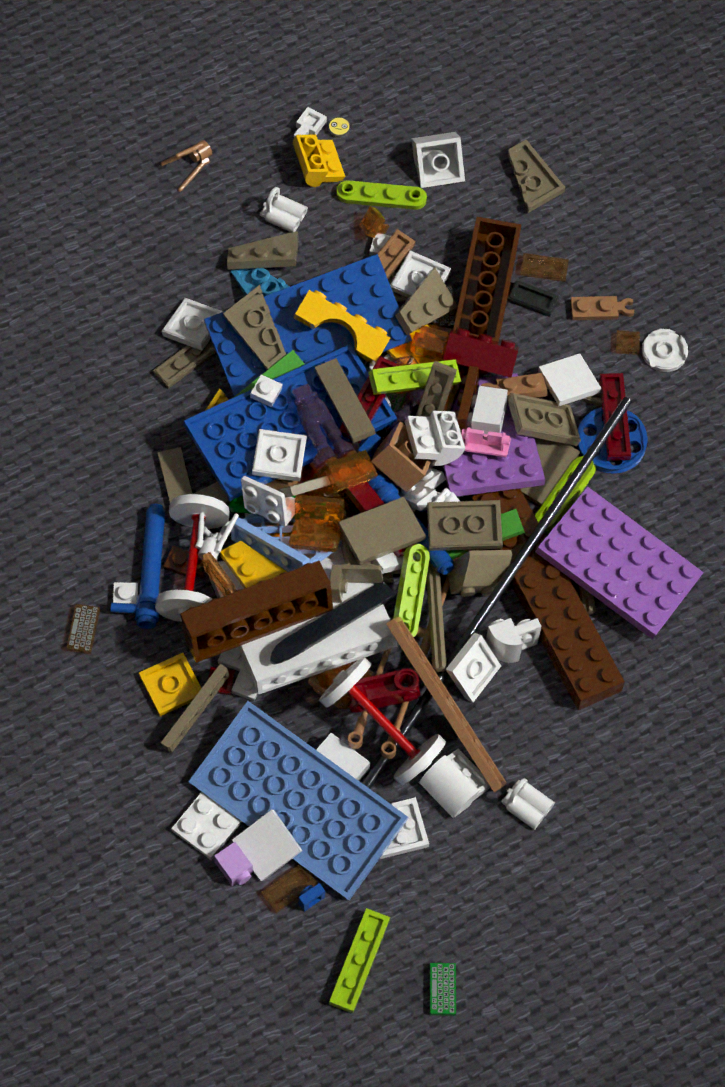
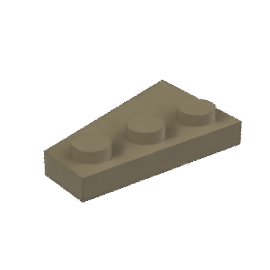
M527 140L508 149L507 155L528 213L565 192V186Z
M298 231L228 248V270L296 266Z
M436 268L429 271L426 275L427 277L416 288V291L395 314L406 335L458 308Z
M258 285L224 312L223 316L268 370L282 359L286 352L273 323L270 310L262 294V289Z

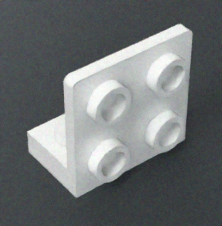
M243 476L241 479L245 508L253 514H259L267 518L272 523H278L286 527L301 507L300 500L293 497L285 498V495L278 490L249 477Z

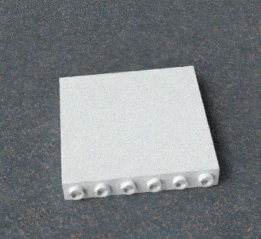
M339 522L330 523L326 527L321 528L339 538ZM305 532L304 534H302V535H300V536H307V535H314V534L311 533V532ZM313 542V543H300V546H301V547H311V546H315V542ZM317 542L318 546L330 545L329 542ZM297 543L286 544L289 547H298ZM341 547L320 562L329 580L332 565L345 563ZM303 554V555H305V556L309 557V559H311V558H312L313 556H315L316 554ZM224 561L217 563L226 573V579L229 577L230 581L228 584L232 581L233 585L230 588L214 566H208L209 579L217 598L232 594L231 588L233 586L235 588L234 591L244 589ZM347 582V593H343L342 603H333V609L374 586V584ZM380 605L299 655L279 664L273 665L270 662L271 653L275 646L283 639L325 614L239 646L258 694L396 647L397 640L386 625L390 618L384 605Z

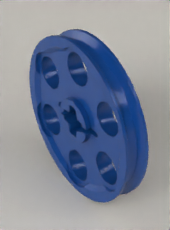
M602 407L587 414L578 427L581 441L577 445V449L580 451V456L586 454L604 427ZM627 410L628 423L636 426L634 432H629L630 444L638 445L640 451L631 453V460H622V464L615 466L610 461H607L604 443L599 450L600 455L593 459L596 470L611 474L626 472L635 467L643 458L647 447V432L641 420L632 412ZM586 427H592L596 430V434L594 436H587L583 430Z

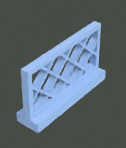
M249 514L244 519L238 517L231 530V540L236 543L240 540L287 572L300 568L307 563H313L318 560L321 562L342 546V540L304 519L292 518L290 521L296 525H286V527L280 524L279 526H265V523L270 522L267 518L257 514ZM251 523H262V527H255ZM297 532V536L283 537L282 533ZM299 532H311L314 535L300 536ZM267 533H280V537H272ZM313 542H315V546H311V547H301V546H300V543H313ZM317 542H329L330 545L318 546ZM297 543L298 547H289L286 544ZM303 554H316V555L313 556L311 559H309V557H307V556H305V555H303Z

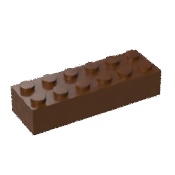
M476 217L453 330L456 331V328H463L469 330L470 335L479 336V334H486L492 336L493 341L499 342L520 238L521 224Z
M318 560L313 563L304 564L302 567L290 572H283L266 581H259L245 589H238L224 597L214 598L208 603L191 607L180 613L185 641L195 662H200L332 611L331 582Z

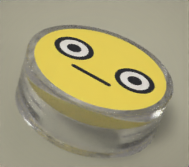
M343 117L331 119L328 124L329 135L335 139L346 138L350 133L349 121Z

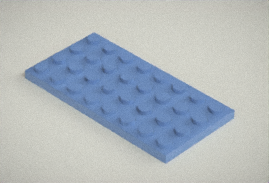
M249 701L246 702L188 781L248 826H251L270 810H274L302 849V852L293 859L348 900L352 898L409 819L407 815Z

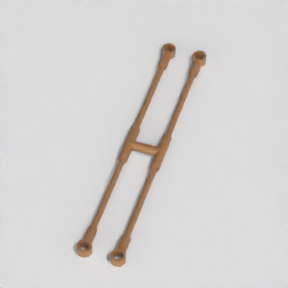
M448 575L441 591L442 606L450 586ZM430 621L427 628L418 627V632L415 635L423 638L420 648L425 656L428 654L431 646ZM391 649L384 651L376 675L383 674ZM409 702L402 703L394 724L400 732V726ZM366 711L362 712L361 717H358L354 731L348 735V745L352 749H359L362 746V735L367 724L366 718L368 713ZM390 735L387 742L383 743L381 747V754L386 759H392L396 755V742ZM357 738L360 741L355 743L351 739ZM391 748L393 751L389 753L385 749Z

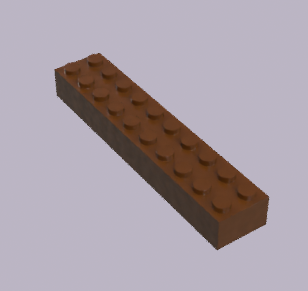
M519 488L480 493L473 496L471 501L500 500L501 514L514 509L517 510L525 533L502 541V549H492L511 550V565L538 525V521L522 491ZM543 533L510 584L530 621L538 618L541 624L539 638L579 711L622 692L625 681L568 576L535 552L546 538Z

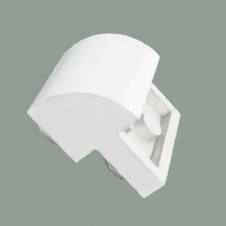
M432 411L430 417L407 416L405 425L415 459H431L434 466H440L455 461L463 454L465 446L455 412Z
M511 618L507 620L498 619L488 626L486 643L498 660L508 663L518 662L521 650L538 644L541 624L538 618L531 621L530 619L522 620L516 626H514Z
M459 749L448 756L444 755L424 774L419 782L453 818L467 809L476 798L490 788L481 771Z

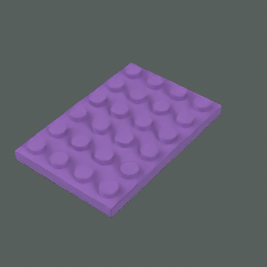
M518 373L512 374V377L518 376ZM499 375L479 378L476 395L481 384L491 383L496 385V379L509 377ZM461 386V389H460L459 392H462V393H463V392H464V389H462V386ZM458 397L456 399L452 412H455V410L460 409V406H457ZM508 402L501 433L504 432L511 438L507 457L464 451L458 459L443 465L448 490L456 496L545 485V477L535 438L517 434Z
M589 487L585 489L535 551L652 640L704 573Z

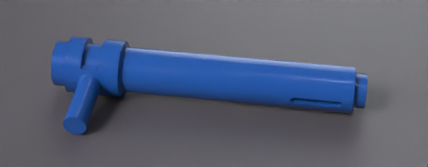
M375 471L365 479L385 504L401 498L397 489L399 487L392 480L390 481L384 473ZM415 515L426 535L425 540L417 544L425 546L429 551L428 529ZM445 550L429 551V562L438 573L446 575L454 569L453 559Z
M151 504L146 510L140 592L136 598V604L111 602V612L135 613L137 626L144 629L155 628L156 623L159 621V613L156 611L155 604L156 598L159 595L165 510L160 504Z

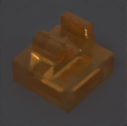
M372 206L368 208L359 224L365 234L372 238H375L377 233L386 234L390 227L384 224L385 218L380 211Z

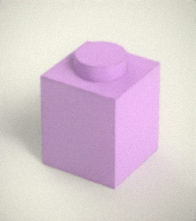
M236 842L214 855L215 864L231 886H234L236 883L242 885L251 878L250 874L253 873V865Z

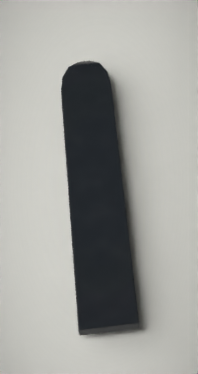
M384 582L375 584L283 639L275 646L271 653V664H279L299 655L394 598L396 593Z

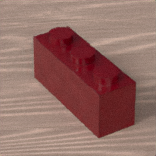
M456 328V331H450L443 360L456 359L457 364L479 367L483 371L512 377L519 347L515 346V342L509 340L493 341V337L486 334H479V336L470 335V331L463 328Z

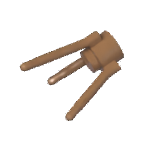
M205 140L199 141L192 147L160 163L163 166L187 155L195 163L200 162L178 188L179 192L192 181L205 165L210 163L208 157L212 155V150Z

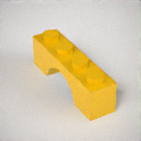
M309 290L293 318L311 329H315L317 326L328 322L341 324L351 333L356 354L365 361L375 365L390 340L387 332L378 326L373 328L366 324L367 320L358 314L354 316L346 312L347 308L340 303L335 302L332 304L327 301V297L317 290H314V292Z

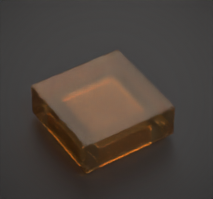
M617 330L616 353L639 355L640 332Z

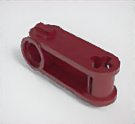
M410 668L363 678L355 684L376 708L410 702L418 699L421 694L419 676ZM409 683L411 686L403 687L402 684ZM349 694L351 701L350 710L355 713L364 712L363 707Z

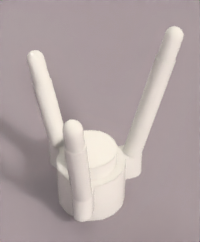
M200 513L198 540L195 545L197 549H200L198 553L199 558L207 562H213L211 559L213 556L217 560L224 542L239 517L237 513L234 514L231 521H228L222 527L217 539L207 537L206 540H203L204 513Z

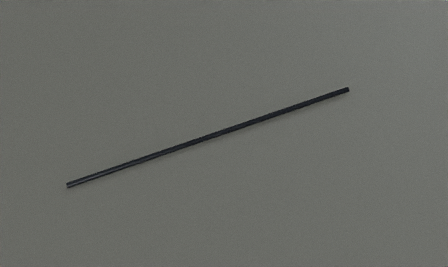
M624 397L446 659V668L471 636L478 631L632 403L629 398ZM446 670L444 672H437L442 683L448 675ZM428 689L422 694L400 727L404 737L407 736L433 696ZM391 748L385 749L389 753L393 751ZM381 755L362 784L371 789L391 759H386Z

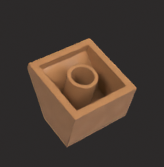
M401 421L395 425L379 445L371 460L379 471L384 472L392 479L396 486L401 487L405 492H408L426 475L432 461L431 459L414 458L406 426Z

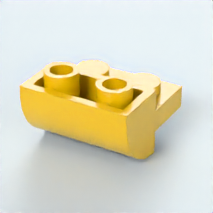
M296 135L294 137L293 146L305 181L309 186L318 187L322 182H338L345 178L333 140H318L316 135Z

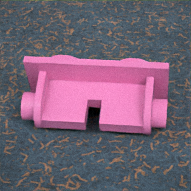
M470 427L462 429L461 435L465 446L464 451L507 457L511 438L506 433L489 431L488 434H484L483 430L470 429Z

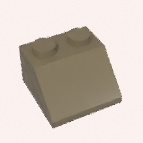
M468 551L453 561L454 569L447 574L451 594H461L462 597H468L475 593H482V596H490L510 565L512 551Z

